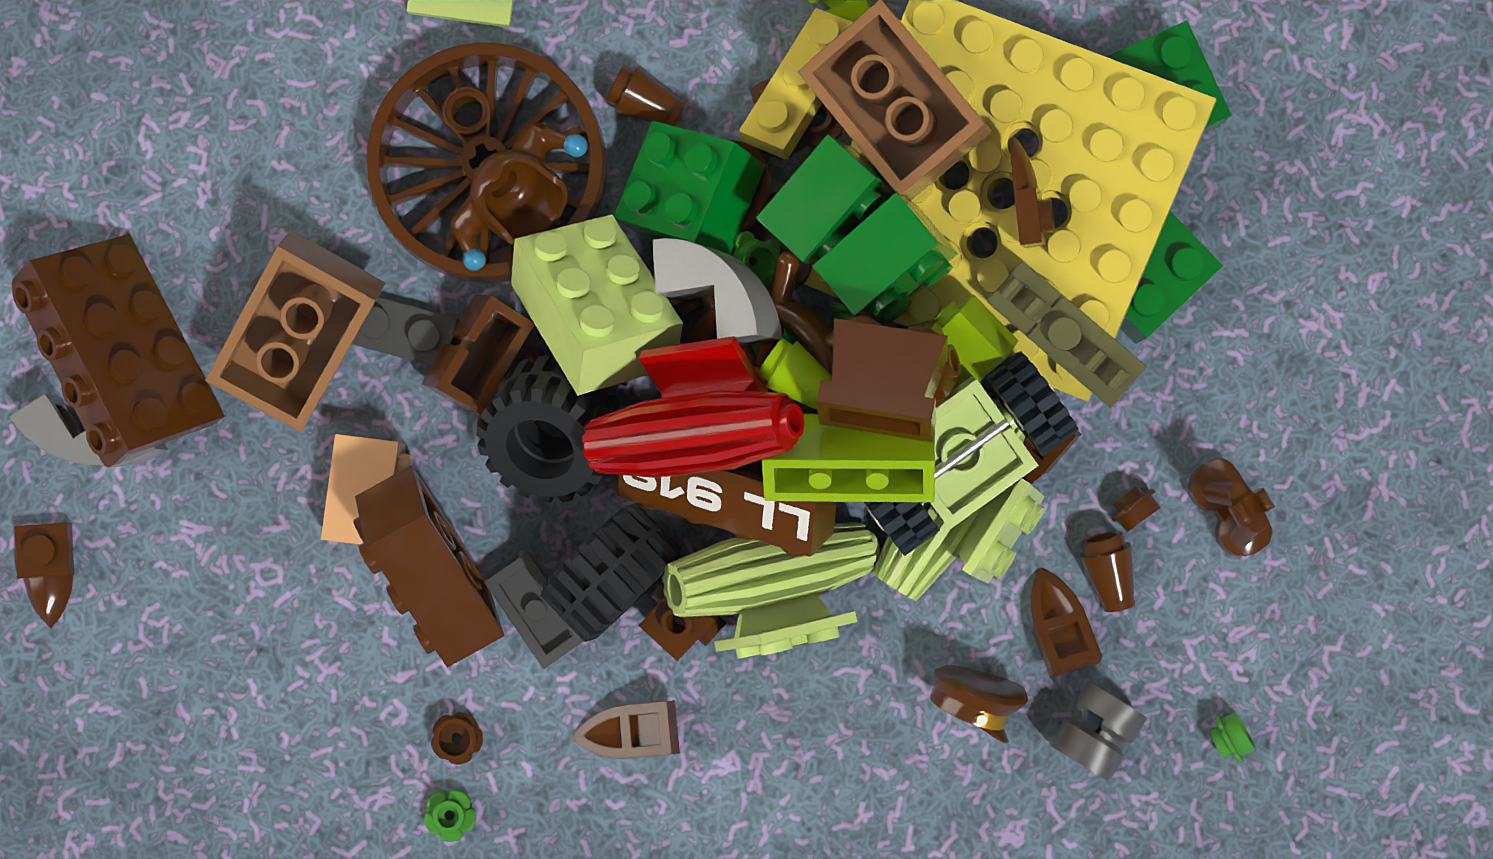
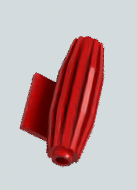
M735 336L642 350L638 358L661 392L662 398L645 400L590 420L591 423L586 424L584 428L585 434L582 435V443H584L583 454L588 460L587 464L590 468H595L597 473L650 478L735 469L794 449V445H797L798 438L803 434L805 422L801 408L795 404L793 399H789V395L768 391Z

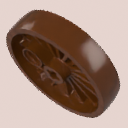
M471 43L459 45L435 53L416 64L394 84L385 96L375 115L368 138L366 164L369 187L377 211L389 232L412 256L439 273L452 278L477 283L511 281L514 245L490 252L491 229L489 228L481 231L480 250L486 257V263L477 271L468 270L463 263V259H451L458 245V241L452 232L441 254L421 244L418 238L470 191L476 167L482 162L481 155L484 153L492 155L498 151L511 150L526 126L531 123L543 124L565 103H571L580 116L582 125L563 133L568 136L579 134L582 137H588L590 163H544L555 173L587 174L588 180L581 202L567 196L565 206L576 210L572 218L550 230L594 219L604 193L607 158L604 138L598 119L583 92L569 76L548 60L528 50L506 44ZM488 66L487 98L478 89L464 87L459 74L461 70ZM504 66L525 71L526 74L495 138L498 68ZM451 75L456 89L447 96L442 110L425 92V89L437 80ZM541 78L556 88L559 94L508 139L535 79ZM416 97H420L465 146L464 148L458 147L403 122L400 118L410 103ZM466 103H477L483 108L480 121L470 127L457 124L456 113L458 109ZM400 130L461 159L389 157L388 151L394 131ZM390 167L458 170L390 195L387 170ZM462 182L411 229L405 227L396 211L397 205Z

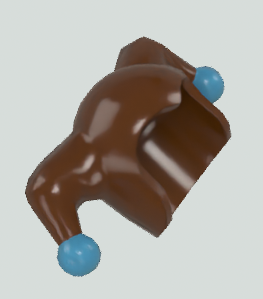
M531 123L518 136L511 150L498 151L480 163L471 181L470 196L457 210L450 225L453 235L464 252L463 263L468 270H480L486 263V257L478 249L477 236L483 229H491L499 237L514 245L516 238L548 231L554 226L567 203L568 190L560 177L544 163L545 155L551 150L565 149L571 156L581 157L588 148L587 140L579 134L568 136L550 126L541 123Z

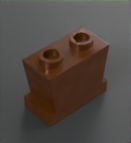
M855 317L849 321L834 318L832 382L820 381L816 399L819 424L932 442L936 423V398L933 397L948 361V336L939 335L934 330L923 326H910L906 329L882 326L877 321L864 317Z

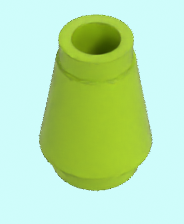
M784 338L776 344L758 371V375L767 381V388L778 393H785L789 395V398L813 409H817L816 399L820 381L832 382V375L798 341L792 345Z

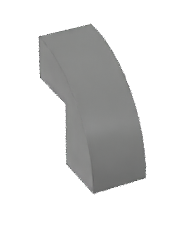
M667 238L653 239L656 294L682 301L715 296L717 339L735 336L741 346L775 342L782 339L781 325L772 298L760 279L741 261L724 252L693 242Z
M44 394L9 416L18 430L45 452L73 463L106 467L99 456L89 447L86 431L83 432L61 397ZM162 443L129 455L120 464L112 467L130 466L146 462L169 450Z

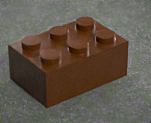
M412 465L355 496L359 517L354 519L353 523L364 542L358 545L360 554L374 575L382 571L390 584L386 586V590L397 611L401 615L408 611L417 623L413 625L415 635L427 654L436 651L448 668L504 637L495 603L490 590L484 583L486 580Z

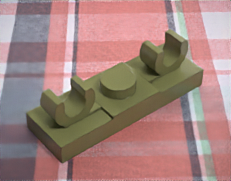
M1024 261L1019 263L987 301L988 304L1109 408L1114 406L1147 368L1142 361Z

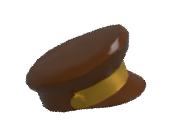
M945 665L934 670L935 684L930 694V699L937 707L962 721L978 726L1000 742L1009 743L1004 730L1010 714L1018 711L1028 702L1027 693L1021 685L993 674L962 666Z

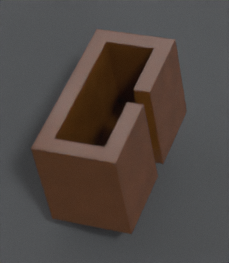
M475 294L451 333L452 336L459 339L457 345L445 343L421 384L463 410L481 415L535 325L534 322L491 295Z

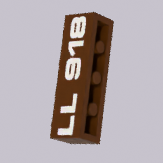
M762 460L735 469L650 478L618 475L617 496L636 501L640 506L647 509H661L683 516L687 521L694 524H708L730 531L734 536L741 539H755L780 547L781 550L791 555L811 557L834 532L837 502L765 501Z

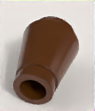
M625 64L622 65L605 99L606 102L616 107L614 112L650 123L655 121L675 126L686 104L685 101L677 98L674 93L638 65L633 69Z
M1122 531L1100 533L1084 539L1081 542L1084 552L1079 556L1100 601L1103 603L1104 611L1118 612L1133 607L1135 600L1133 596L1131 543L1125 542Z

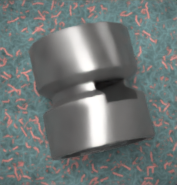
M1087 682L1072 706L1076 717L1074 720L1063 721L1049 745L1110 782L1124 758L1120 747L1124 743L1134 742L1147 717L1106 691ZM1101 727V731L1098 735L1096 731L1098 728Z

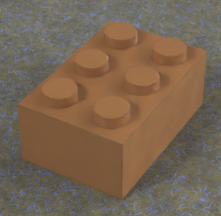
M878 0L797 71L894 191L910 201L993 132L895 13L882 0Z
M290 230L274 251L205 381L302 432L386 283Z

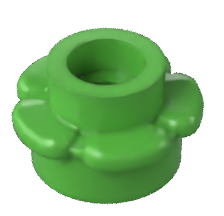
M1236 711L1223 718L1219 714L1216 715L1217 727L1209 731L1217 749L1224 759L1234 754L1237 762H1244L1242 756L1256 750V747L1243 721Z
M453 789L446 793V791L441 790L432 795L427 802L428 812L424 815L425 826L431 834L440 835L443 841H458L462 839L465 831H470L474 827L476 810L472 808L471 798L465 792ZM451 810L454 812L455 817L453 820L446 819V811Z

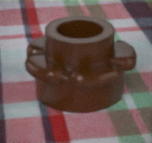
M1138 485L1112 504L1118 511L1112 517V521L1118 520L1126 532L1133 529L1161 508L1152 496L1156 491L1150 489L1143 493Z
M457 712L454 716L444 715L433 726L432 749L440 759L449 760L451 764L460 765L469 762L472 759V754L478 752L482 747L483 733L481 729H477L474 717L467 713ZM454 733H459L462 736L460 743H455L452 740Z

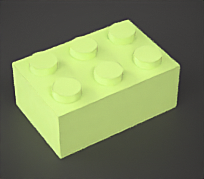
M612 214L515 239L511 285L577 396L647 376L649 374L638 358L642 350L679 345L683 326L682 320L667 297L656 294L655 279Z

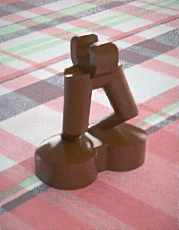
M1217 458L1200 465L1190 476L1188 493L1196 506L1206 511H1213L1217 517L1218 522L1215 527V536L1219 546L1225 552L1235 556H1248L1259 552L1270 543L1273 534L1265 511L1268 512L1275 505L1265 489L1259 488L1252 492L1236 467L1228 460Z

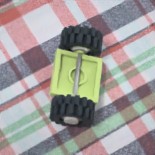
M1022 351L1016 353L985 376L987 384L1005 409L999 411L974 376H971L953 389L947 396L946 401L936 407L935 502L930 503L949 529H952L1039 466L1014 432L1017 427L1020 428L1024 436L1028 438L1032 446L1042 456L1079 431L1076 422L1070 416L1067 408L1061 403L1056 392ZM864 502V506L882 531L885 530L904 556L940 531L920 502Z

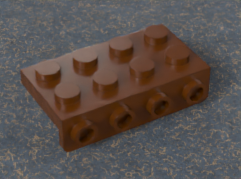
M130 234L29 260L12 279L14 302L17 308L22 313H25L36 334L37 345L42 356L50 361L61 383L64 399L76 411L86 431L89 447L99 456L106 467L120 464L126 457L134 453L210 427L225 417Z

